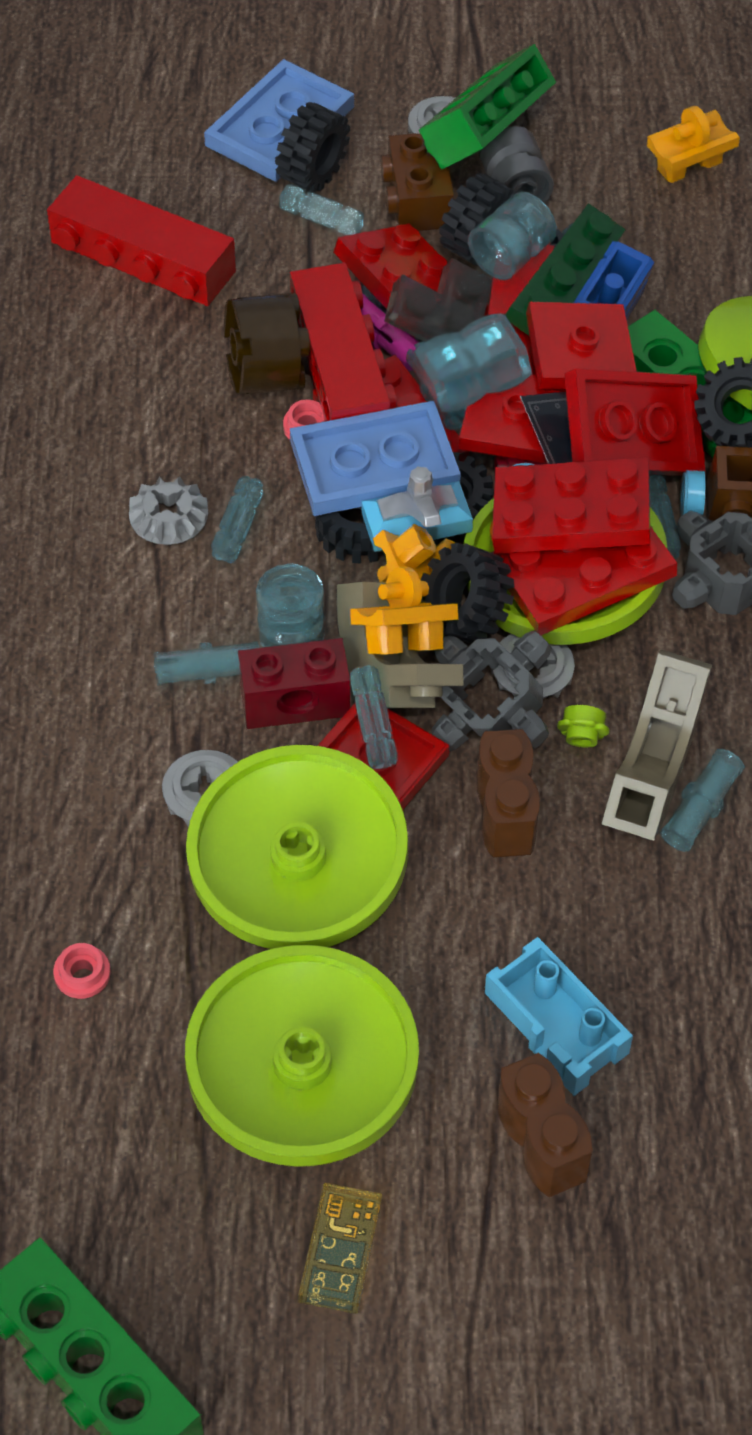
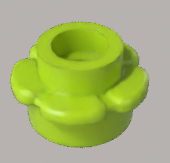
M568 706L564 709L563 720L557 723V728L566 736V742L576 747H594L597 745L598 740L603 739L604 736L609 734V727L605 725L606 713L593 706Z

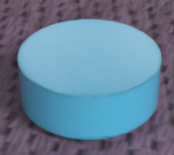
M686 470L683 473L680 493L681 516L690 510L703 515L706 488L704 471Z

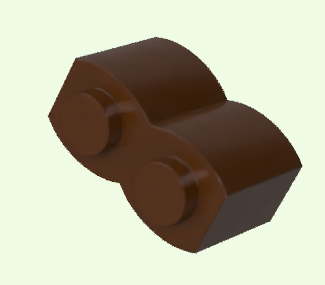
M523 729L485 731L480 741L477 793L484 807L482 836L484 844L493 858L531 855L535 846L540 797L536 784L531 778L533 748L529 737Z
M540 1053L502 1067L497 1102L498 1114L508 1135L523 1147V1161L531 1181L548 1197L585 1183L592 1155V1139L581 1115L565 1102V1088L557 1069Z

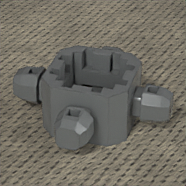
M691 510L682 515L677 522L678 535L689 546L685 565V575L676 582L673 588L672 596L674 601L682 608H694L706 601L718 613L739 614L752 605V518L745 513L727 512L712 522L701 513ZM718 549L724 555L729 551L735 556L743 552L745 554L744 561L751 566L747 577L741 572L733 576L729 571L721 575L719 573L720 566L713 560L717 557Z
M535 630L524 634L513 644L516 648L511 653L495 638L476 639L468 647L457 637L445 636L443 638V649L434 650L435 656L441 664H463V686H442L443 697L441 698L453 711L448 716L443 714L432 727L430 733L449 744V752L456 750L469 739L466 734L471 729L480 737H482L485 731L523 729L529 737L533 749L539 747L548 738L549 731L547 725L536 714L543 706V687L529 671L534 666L537 669L540 668L549 657L552 647ZM500 664L519 682L514 687L519 694L514 699L508 697L497 708L500 713L495 718L487 714L481 719L463 701L468 696L464 689L469 683L474 687L485 676L482 670L487 665L494 670Z

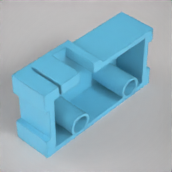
M536 937L524 946L522 955L505 968L500 970L496 967L486 974L485 994L529 1040L528 1048L534 1054L540 1053L554 1065L560 1074L564 1086L573 1096L587 1087L590 1082V1076L610 1061L615 1065L630 1053L633 1035L539 937Z

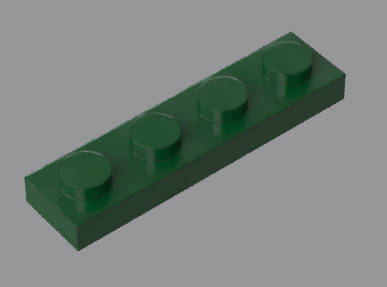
M588 203L512 303L503 318L530 336L526 317L529 302L574 303L596 266L603 259L612 241H619L626 229L613 221L607 214L602 213Z

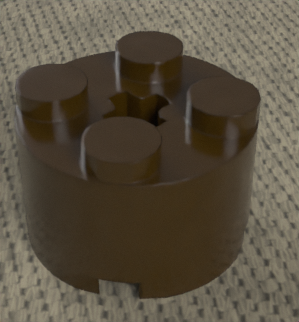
M296 293L238 297L237 299L226 301L224 338H230L231 353L226 354L231 384L236 393L255 394L305 388V370L301 357L309 356L310 341L307 328L298 327L297 321H299L300 308Z

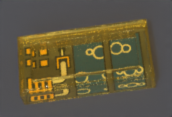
M323 1184L299 1289V1303L354 1314L359 1313L382 1205V1194L334 1184Z

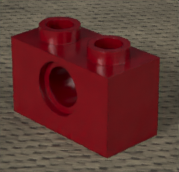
M343 638L238 650L240 689L247 729L342 718L350 709V676Z

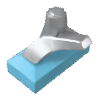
M417 466L410 472L409 483L405 492L363 500L362 516L374 552L382 551L381 548L375 546L372 539L382 530L400 536L409 527L416 524L426 529L433 540L472 532L473 518L460 482L456 481L432 486V472L427 467Z

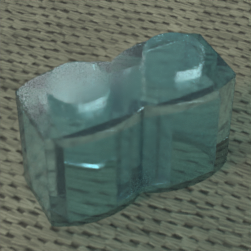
M492 314L479 318L467 325L460 333L454 332L436 336L423 343L414 351L421 377L441 412L456 411L475 403L486 393L501 392L513 388L532 374L527 349L505 314Z

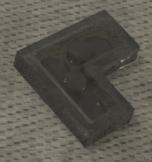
M453 258L443 267L437 292L402 274L393 283L384 321L452 356L456 354L458 359L467 362L471 358V353L477 350L493 279Z

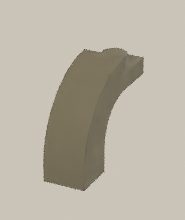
M356 582L338 584V629L340 638H343L348 670L359 690L371 702L388 708H435V697H443L442 686H463V664H427L419 657L416 650H408L407 624H402V653L368 654L366 625H351L350 609L388 606V601L382 600L378 595L379 586L386 583Z
M660 650L635 734L627 755L615 774L602 825L653 841L655 840L668 812L700 716V707L712 670V664Z

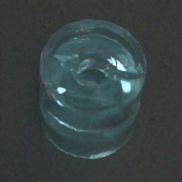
M521 191L513 194L497 208L494 214L487 216L472 229L468 235V246L476 263L487 274L496 279L506 280L512 278L530 261L531 257L537 256L555 239L557 226L551 211L538 197Z
M291 563L277 565L266 571L259 579L256 588L260 644L263 647L323 640L325 634L323 613L324 589L318 575L303 565Z

